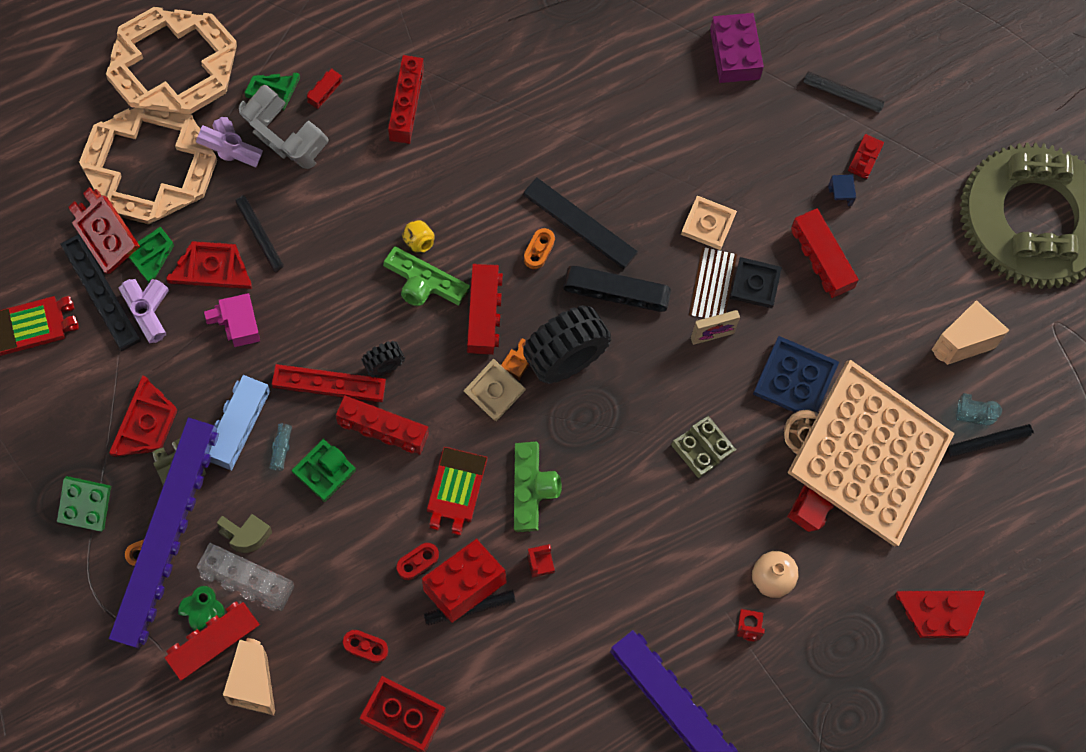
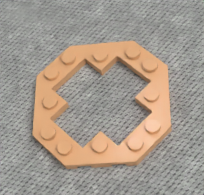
M153 7L118 27L117 39L113 46L111 62L106 76L130 107L192 114L226 94L237 43L213 14L203 13V15L192 14V11L175 9L174 12L163 11V8ZM165 26H168L178 39L196 29L216 51V53L201 61L203 68L210 74V77L179 95L175 93L166 81L147 91L128 69V67L143 59L142 53L134 44Z
M128 108L104 123L101 121L93 125L79 163L93 189H97L101 195L107 196L120 217L151 224L204 198L217 158L212 149L196 143L200 128L193 119L192 114L143 108L129 110ZM142 121L181 131L175 145L176 150L194 154L183 187L179 188L161 183L155 202L116 192L122 177L121 173L103 168L115 134L136 139Z

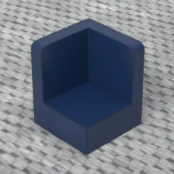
M853 174L832 175L828 184L829 192H833L835 200H847L848 206H853L856 199Z

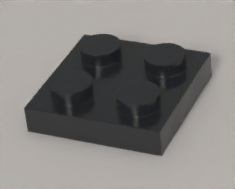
M740 257L730 299L772 309L782 267Z

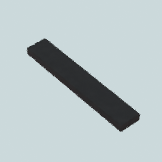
M536 177L523 192L526 198L621 268L625 269L637 255V250Z
M80 234L60 243L120 351L141 342Z

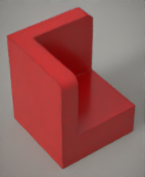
M550 544L528 549L527 558L532 578L555 573Z

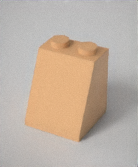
M976 300L941 334L932 351L937 359L944 361L948 365L995 349L1009 329Z
M255 639L239 640L223 696L230 705L274 715L275 706L268 658L264 647L260 645V641Z

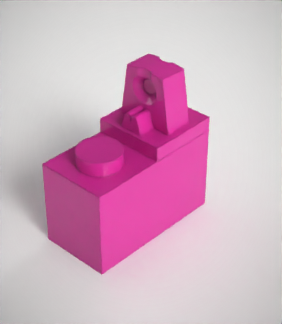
M249 293L219 300V304L215 305V309L204 311L207 324L218 323L219 325H225L228 341L232 340L234 347L260 341Z

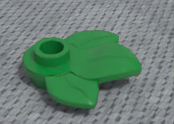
M208 586L196 588L192 596H188L180 602L178 608L179 615H189V624L194 631L196 629L201 631L206 626V622L216 615L219 618L225 615L223 605L216 600L214 590ZM200 594H207L208 599L206 602L200 600Z

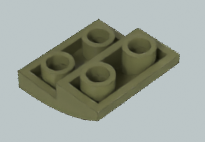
M709 416L693 425L689 431L671 443L672 447L698 478L708 473L736 451L735 447Z

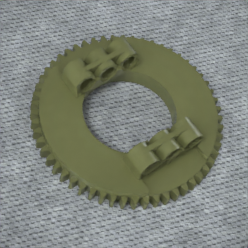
M1019 143L1015 148L1010 145L1007 150L1003 147L1000 152L995 151L992 156L988 155L986 160H982L980 165H977L975 170L972 171L966 182L961 196L960 207L962 209L959 214L963 215L960 222L965 223L962 230L967 231L965 238H971L968 244L976 245L973 252H981L978 259L986 258L984 265L986 266L991 263V271L998 268V276L1006 273V280L1014 277L1015 284L1022 280V286L1024 287L1027 282H1030L1031 288H1034L1037 283L1040 289H1043L1045 284L1048 289H1051L1054 284L1057 288H1060L1062 284L1068 286L1070 282L1075 284L1078 279L1083 280L1086 276L1085 160H1079L1078 156L1071 155L1070 151L1063 154L1062 148L1055 151L1053 145L1050 149H1047L1044 143L1041 148L1038 147L1037 143H1034L1032 147H1030L1029 143H1026L1024 147ZM1027 183H1039L1054 188L1066 198L1073 210L1074 229L1072 234L1056 236L1053 233L1036 235L1032 232L1016 234L1007 223L1003 208L1006 194L1013 188Z

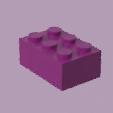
M754 13L713 16L710 32L719 83L759 80L764 65Z

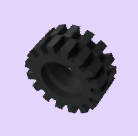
M388 341L385 344L381 343L378 347H373V350H368L367 354H364L363 358H361L370 377H378L379 375L383 376L385 373H390L391 370H396L397 366H401L402 362L405 361V357L395 341Z

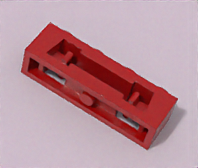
M402 56L388 128L389 141L407 144L411 142L424 73V58Z

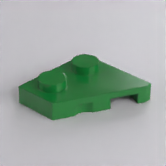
M293 73V76H280V74H271L270 76L255 75L245 91V97L251 99L262 85H267L285 102V106L281 109L284 111L300 80V74Z
M161 227L138 241L140 247L128 257L148 283L152 279L155 280L174 247L172 240Z

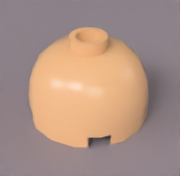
M801 410L792 414L787 420L784 428L785 442L794 453L798 454L818 416L817 412Z
M771 551L763 554L756 561L752 570V580L763 595L770 598H781L790 593L796 586L798 567L794 559L788 554L781 551Z

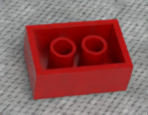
M475 539L422 578L423 590L450 622L453 623L506 584V570L478 539Z
M381 676L360 716V722L417 752H426L446 713V707Z

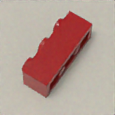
M332 68L329 72L327 71L321 81L316 83L313 90L307 93L308 103L319 109L342 83V75Z

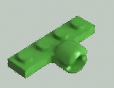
M396 246L384 260V267L408 280L402 288L401 295L410 305H423L428 296L434 293L459 306L470 290V285Z
M538 442L515 443L514 530L516 532L538 531L539 502L542 499L558 498L561 495V478L556 471H539Z

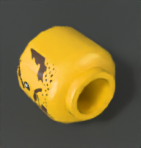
M418 220L406 225L403 231V240L412 251L426 252L433 246L435 235L425 222Z

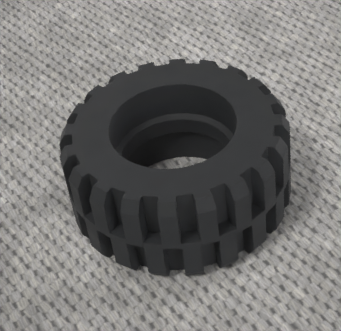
M583 305L577 308L573 307L566 312L560 313L555 318H551L546 324L541 325L536 332H533L530 339H527L525 342L523 354L540 381L548 384L557 383L579 373L582 369L591 365L593 361H596L606 351V348L609 347L611 334L595 309Z

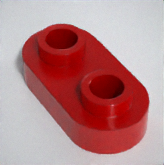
M423 543L400 558L397 563L398 575L402 579L412 580L434 566L439 559L438 548L432 543ZM425 553H430L432 557L430 559H425L423 555ZM406 566H411L413 570L411 572H406L404 568Z
M351 630L343 638L345 650L352 655L373 663L383 662L388 656L387 643L380 638L359 630ZM353 640L360 642L357 647L351 645ZM375 648L381 649L379 655H374L372 651Z

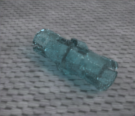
M282 423L278 424L276 440L272 444L273 454L269 466L273 470H277L278 467L279 471L284 470L286 453L290 450L288 444L292 430L291 425L285 424V427H283L284 424Z

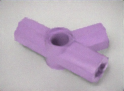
M220 117L218 120H215L212 125L213 129L202 125L196 143L217 151L218 156L223 160L232 161L237 159L257 167L263 150L242 142L241 137L235 133L232 121H229L228 117Z
M129 279L123 282L118 287L149 344L162 340L166 336V332L154 312L168 293V287L162 282L152 279L142 292L136 279ZM140 309H147L145 313L138 314Z

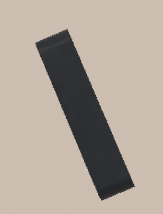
M569 266L567 268L563 285L565 291L573 294L658 312L667 311L671 288L664 284L580 266Z

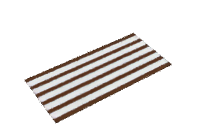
M702 247L689 315L709 318L726 313L737 254Z

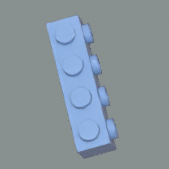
M245 375L242 376L240 381L235 383L233 388L234 395L231 401L227 400L223 408L224 415L215 424L219 437L216 445L212 446L209 452L211 463L231 471L270 393L268 384Z

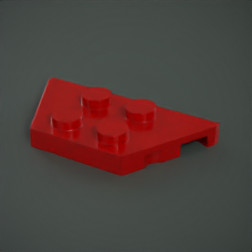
M192 241L186 249L185 255L181 256L178 260L177 267L172 274L167 276V283L252 289L251 280L236 244Z
M142 375L109 454L112 457L153 452L162 448L178 410L146 376Z
M897 591L895 594L897 600H900L904 606L907 617L914 623L915 630L920 638H966L985 591Z

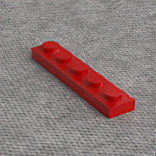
M278 364L275 365L272 388L344 397L345 395L353 399L382 403L386 386V379Z

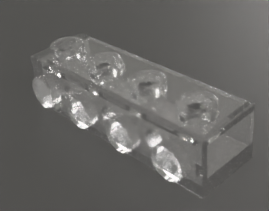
M211 543L207 546L197 565L201 578L209 582L216 580L221 583V587L231 592L235 589L241 592V596L247 600L254 601L257 599L263 602L262 606L271 611H275V609L282 611L294 589L292 580Z

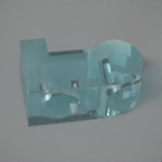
M963 393L958 399L957 420L991 425L1002 414L1000 404L995 401H988L986 403L971 400L972 394Z

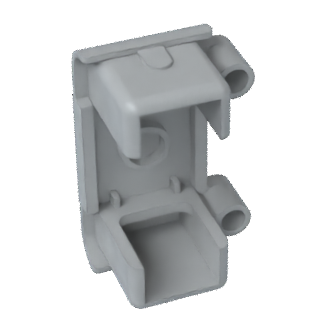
M262 85L247 104L244 101L240 103L239 113L255 129L253 133L283 159L287 156L305 169L316 165L314 158L328 143V137L310 121H307L297 134L293 132L285 142L268 129L269 123L285 106V102L267 85Z

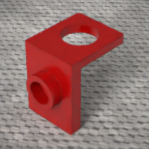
M741 609L737 636L743 637L747 641L760 640L765 632V629L762 628L763 613ZM747 616L755 617L757 626H745L744 619Z

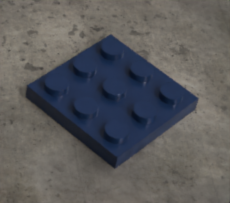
M778 336L753 395L794 413L801 410H811L818 413L839 361Z

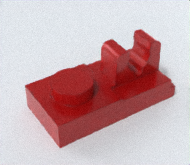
M865 134L848 171L867 179L884 142Z

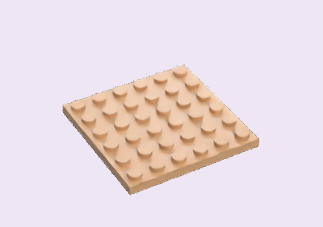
M848 360L845 362L788 474L895 547L899 546L954 433L859 365Z

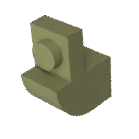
M253 514L250 515L241 528L224 516H221L217 521L218 528L220 529L219 533L228 540L233 538L229 544L234 551L240 553H250L259 549L272 534L271 527Z

